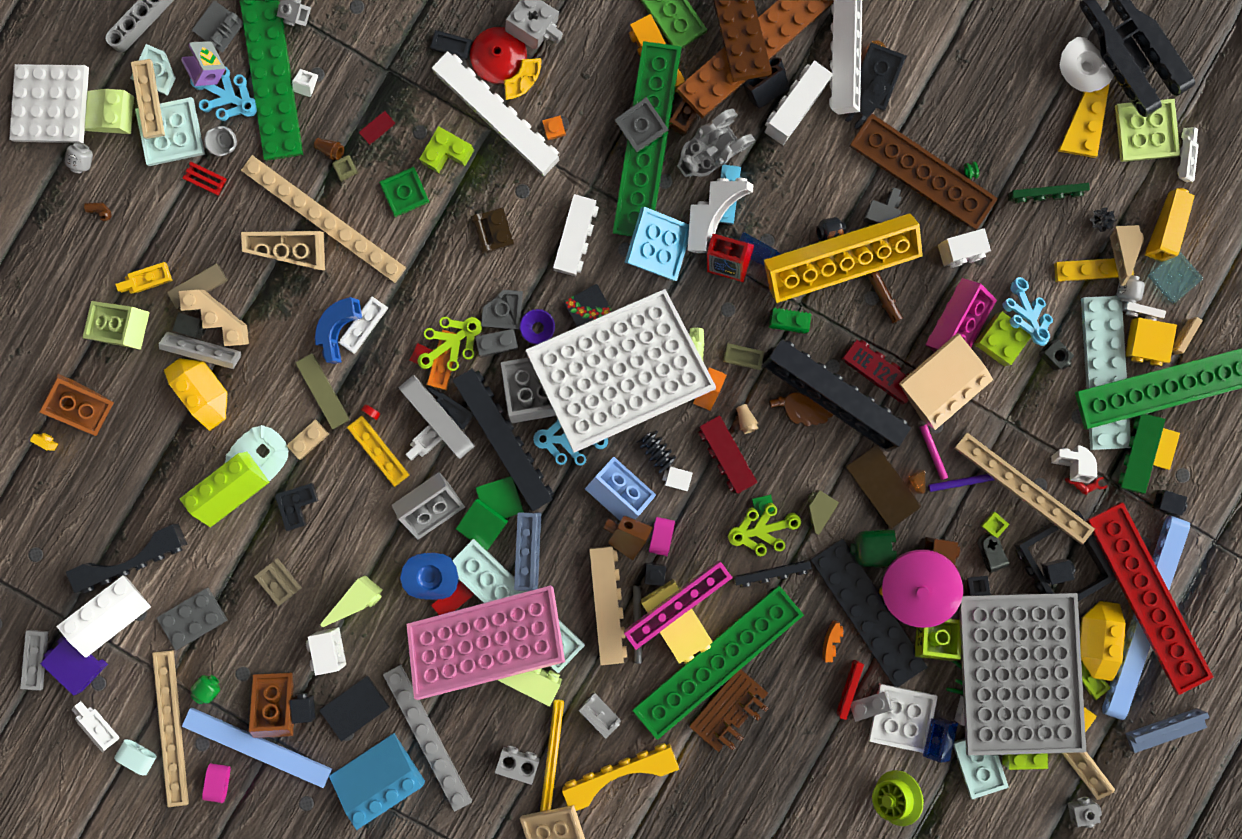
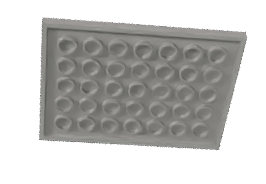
M1077 593L963 596L959 606L966 754L969 756L1086 752Z

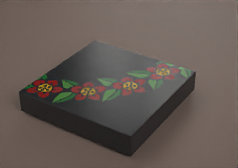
M598 284L564 301L577 327L613 312Z

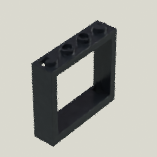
M1072 510L1073 513L1084 520L1080 511ZM1052 522L1014 544L1017 557L1024 561L1026 565L1024 567L1025 571L1035 580L1034 586L1040 594H1053V591L1049 584L1045 582V578L1028 547L1060 529ZM1093 533L1087 538L1084 545L1103 577L1076 592L1078 601L1116 580Z

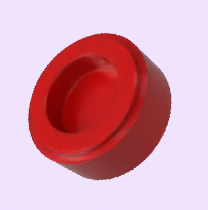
M364 404L361 408V411L377 421L380 416L378 411L367 404Z

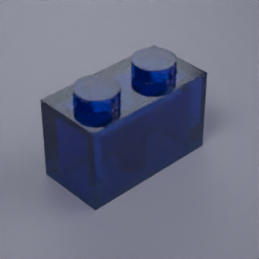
M941 717L931 718L923 757L940 763L950 761L958 723Z

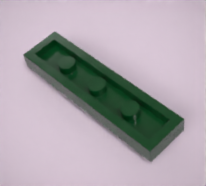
M1089 183L1020 189L1011 191L1007 196L1008 201H1015V204L1025 203L1028 199L1040 202L1049 197H1052L1053 200H1059L1069 195L1072 198L1083 197V194L1090 190Z

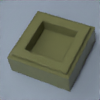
M350 155L332 163L340 181L358 174Z

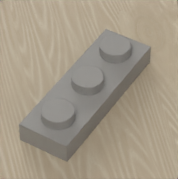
M26 631L20 689H43L45 668L40 663L45 659L44 655L47 652L48 631Z

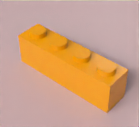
M651 14L630 24L629 36L632 42H636L639 46L637 51L640 57L643 41L666 44ZM679 69L675 92L685 82Z

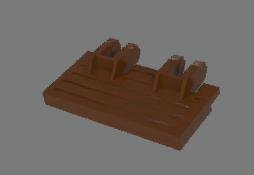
M740 669L724 683L689 724V727L718 752L724 746L718 739L731 750H734L736 748L734 743L723 735L728 730L737 740L742 741L743 736L730 726L731 723L739 729L749 717L742 711L743 709L759 721L760 715L753 711L749 705L754 701L759 708L767 711L769 708L755 695L757 694L764 699L768 692Z

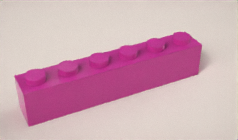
M718 560L625 629V636L637 650L732 579V576L721 561Z

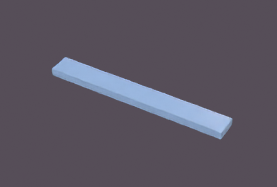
M194 708L189 709L182 725L186 729L322 788L325 787L332 771L330 767L263 738H253L249 732Z

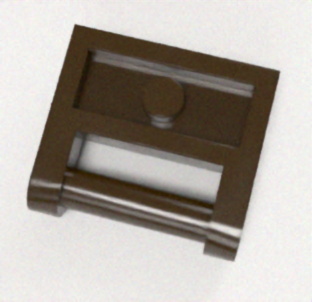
M503 207L471 216L481 244V254L515 245ZM483 220L488 221L494 244H488L482 224Z

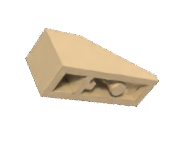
M1139 225L1116 226L1110 235L1121 286H1125L1131 277L1144 241Z

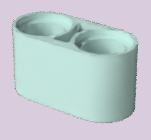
M125 739L114 759L140 775H147L157 756L136 742Z

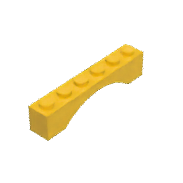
M659 744L654 747L655 750L639 752L637 757L632 759L629 757L619 761L618 765L613 767L612 765H607L601 768V771L598 773L590 772L585 774L581 780L576 781L573 779L566 782L562 792L567 805H574L576 811L588 807L601 788L620 776L632 773H648L662 777L679 770L671 745Z

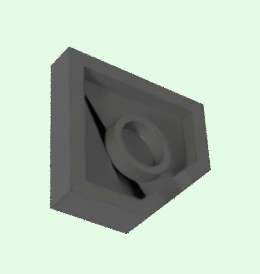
M503 290L497 297L483 307L481 326L520 330L523 291Z

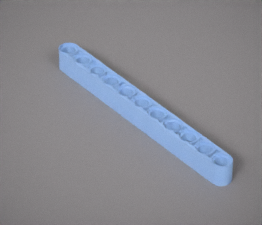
M1171 515L1164 521L1152 557L1168 590L1170 589L1190 529V522ZM1134 613L1124 640L1122 664L1114 680L1110 682L1109 686L1111 689L1107 691L1102 706L1103 714L1120 720H1124L1127 717L1151 646Z

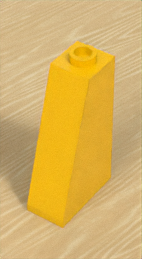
M1176 188L1168 193L1145 251V256L1163 262L1179 255L1195 195L1190 194L1184 188Z

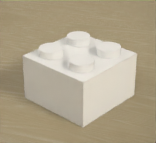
M985 228L948 238L938 244L944 267L950 265L951 268L961 266L967 260L969 263L979 261L986 257V253L991 251Z
M339 627L318 631L308 636L306 647L308 652H311L310 667L315 672V676L336 672L346 666Z

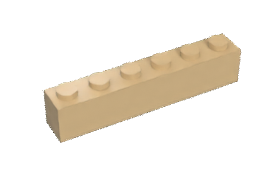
M613 546L590 548L600 663L601 665L624 663V658L627 657L626 646H622V638H625V628L620 626V619L624 618L623 607L619 608L618 600H622L621 588H617L616 581L620 580L619 569H615L614 563L618 561L617 550H613Z

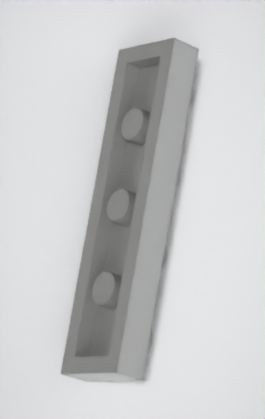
M166 332L159 342V349L231 369H234L241 358V351L171 332Z

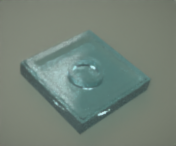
M1179 252L1177 257L1163 261L1148 274V277L1172 304L1176 303L1204 279L1181 252Z

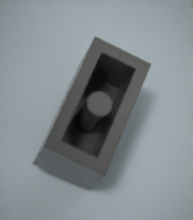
M514 329L476 337L480 357L519 350Z

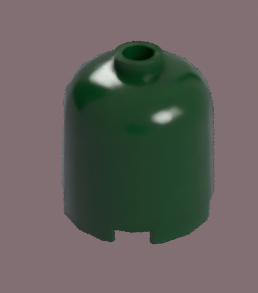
M867 530L859 532L855 537L854 543H850L851 555H854L856 562L863 567L888 568L897 555V552L893 551L892 542H896L895 531Z

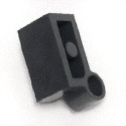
M779 57L769 60L772 70L771 75L749 79L743 83L750 102L758 108L767 105L771 100L782 95L790 88L782 59Z

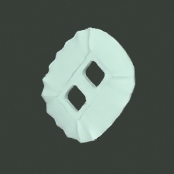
M262 425L253 427L244 433L231 447L230 451L226 454L225 463L236 454L248 451L263 474L270 481L287 461L288 447L284 439L272 428ZM261 444H264L270 450V453L265 458H262L256 452V449Z

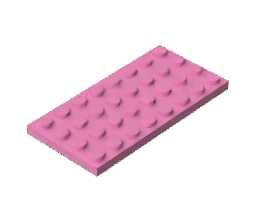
M551 585L406 624L413 694L416 700L565 662L554 588Z

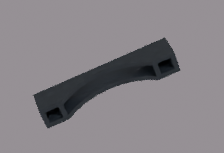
M179 523L172 524L154 532L146 547L125 563L112 566L86 563L66 571V575L74 593L82 592L86 594L95 590L93 586L109 584L112 582L111 578L127 576L130 574L129 570L135 568L137 571L148 566L147 562L153 560L155 563L165 559V554L171 552L173 555L183 551L182 547L188 544Z

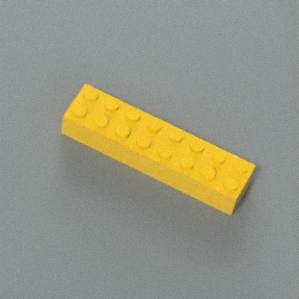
M909 213L765 259L764 264L770 292L776 303L922 257L919 223Z

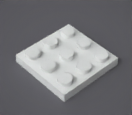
M879 683L878 693L887 691L893 710L873 716L868 741L927 753L938 696Z

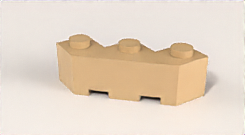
M205 290L179 291L181 311L201 310L202 328L222 327L224 346L249 344L247 325L234 316L220 302L211 297Z

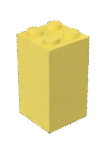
M674 579L641 599L647 613L679 590ZM690 609L660 632L679 664L691 661L694 658V654L699 651L701 653L705 652L711 647L710 644L713 643L693 609Z

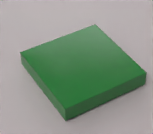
M415 167L379 182L395 218L430 203Z
M511 476L476 487L479 500L503 518L517 515L518 512H524L515 482Z
M476 499L456 530L471 541L475 539L488 551L508 520L479 499Z

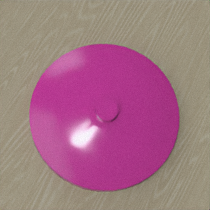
M913 550L900 555L888 566L883 577L882 593L887 608L898 620L910 626L926 628L942 624L955 614L962 601L963 584L957 568L948 558L930 550Z

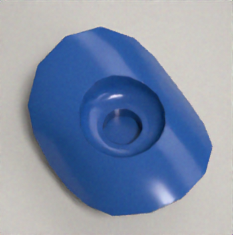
M423 553L408 559L402 568L400 579L402 587L408 595L419 599L436 600L450 597L457 589L459 577L457 567L450 557L439 553Z

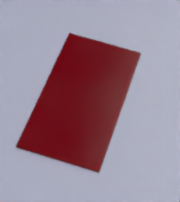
M384 111L359 133L371 145L396 123Z

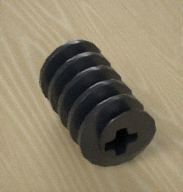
M655 430L645 435L636 443L643 442L640 449L647 448L644 454L652 455L649 461L656 460L653 467H661L658 471L659 474L674 463L676 456H669L672 452L671 449L664 450L667 443L660 444L663 438L662 436L656 438L655 436L658 431Z

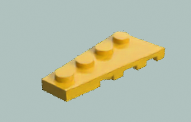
M1109 84L1101 90L1083 92L1079 106L1072 117L1071 124L1064 135V140L1058 152L1091 158L1097 157Z

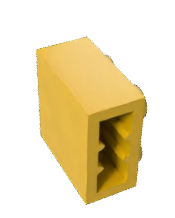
M1144 318L1132 319L1125 357L1131 358L1132 362L1137 363L1149 361L1152 366H1162V364L1170 363L1177 325Z

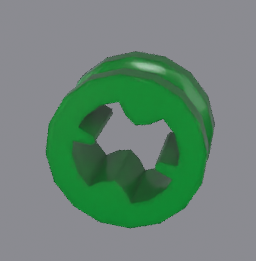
M975 161L971 162L970 165L969 163L964 164L965 176L970 180L972 177L975 179L979 177V169Z

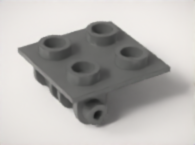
M214 0L192 31L205 41L212 42L214 47L223 53L243 26V21L235 13L230 12Z

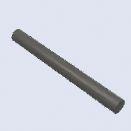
M633 586V619L635 623L641 618V586ZM642 646L637 650L634 648L635 664L642 663Z

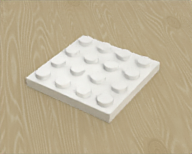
M15 64L9 140L14 142L84 143L89 67L85 65Z

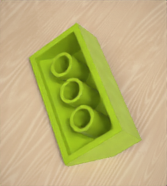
M248 451L236 454L183 495L180 501L192 516L207 526L212 527L270 482Z

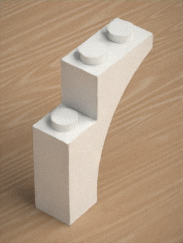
M718 178L717 181H710L709 202L699 201L697 205H691L688 251L692 253H707L712 234H715L722 216L738 199L753 193V184L745 178H736L735 181Z

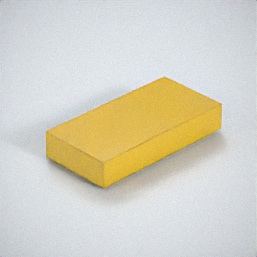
M1163 428L1153 466L1170 470L1180 433Z

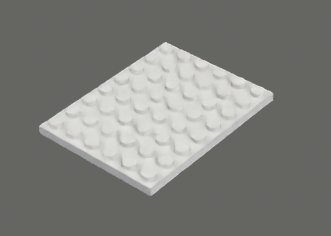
M666 289L526 349V354L574 453L716 389Z

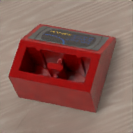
M713 233L707 251V272L744 282L754 245Z

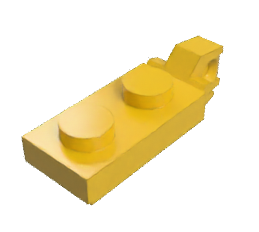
M162 262L129 273L125 277L126 281L117 283L116 287L118 292L129 291L132 294L173 280L167 263Z

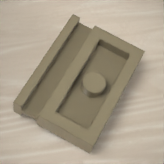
M278 558L254 576L278 607L302 588Z

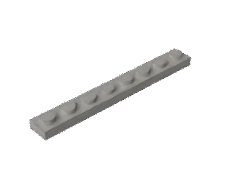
M402 665L384 673L383 676L454 812L472 803V799L421 701L414 699L413 686Z

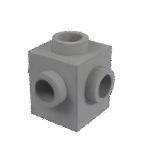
M281 0L278 5L277 16L284 18L283 22L294 26L297 23L306 26L311 7L301 4L302 0Z
M1081 797L1077 801L1068 803L1071 822L1077 827L1090 828L1094 827V824L1101 823V808L1088 797Z

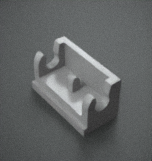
M595 692L579 707V711L605 739L620 725V718Z

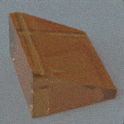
M919 470L909 476L908 479L917 493L924 494L925 470Z

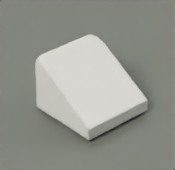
M300 69L292 81L293 91L311 97L318 75Z

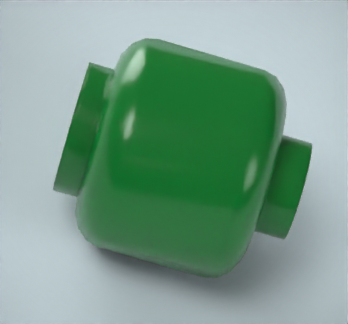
M201 675L190 688L192 699L198 704L210 703L220 692L219 680L213 675Z

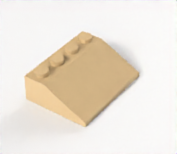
M957 333L902 380L899 385L921 420L936 430L993 379L986 366L962 336Z

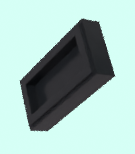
M435 30L430 49L444 54L448 51L451 55L456 54L459 58L467 60L472 40Z

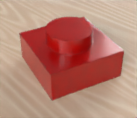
M417 343L410 361L418 364V358L421 354H429L433 350ZM424 357L422 359V363L427 365L429 363V359L427 357Z

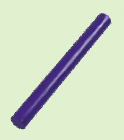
M989 474L929 484L928 490L933 492L993 481L995 479Z

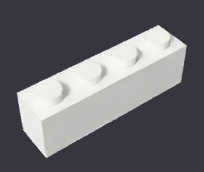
M574 194L554 263V271L575 277L577 272L581 273L583 267L581 257L582 254H586L589 243H586L587 236L592 234L594 227L591 224L592 218L597 217L599 209L596 206V200Z

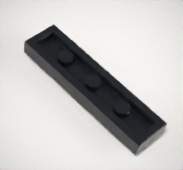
M805 560L733 576L736 586L740 585V588L751 586V582L758 581L759 584L769 582L770 578L773 577L785 579L791 573L803 575L808 573L807 570L812 569L810 561Z

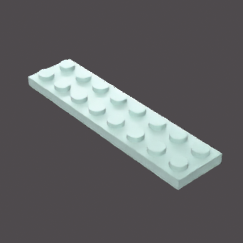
M1117 296L1081 298L1086 388L1126 379L1123 309L1120 298ZM1129 418L1090 428V450L1131 448L1128 447L1131 438Z
M475 539L453 560L457 567L459 580L484 603L528 592L514 590L515 577ZM560 620L559 626L565 662L551 666L557 673L585 646Z

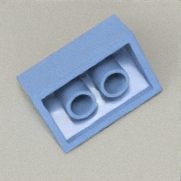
M615 457L607 463L585 488L619 520L623 516L635 520L656 496L652 490Z

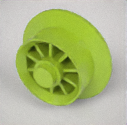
M900 770L888 771L879 778L872 793L873 806L878 815L897 826H908L916 822L923 810V795L915 779Z

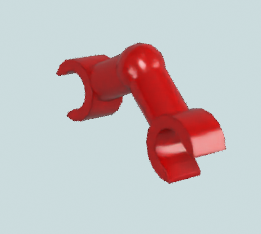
M1098 477L1094 479L1093 483L1084 485L1082 482H1072L1069 478H1065L1068 484H1073L1084 495L1096 489L1102 490L1107 488V485L1101 487L1098 485L1099 480H1102L1104 477Z

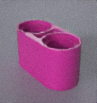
M656 517L649 553L668 556L675 525L674 520Z
M209 764L205 776L203 800L218 803L225 801L230 777V766Z

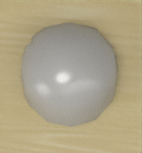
M217 126L208 130L204 138L205 147L211 154L216 156L227 155L233 152L237 146L236 135L230 128L224 126Z

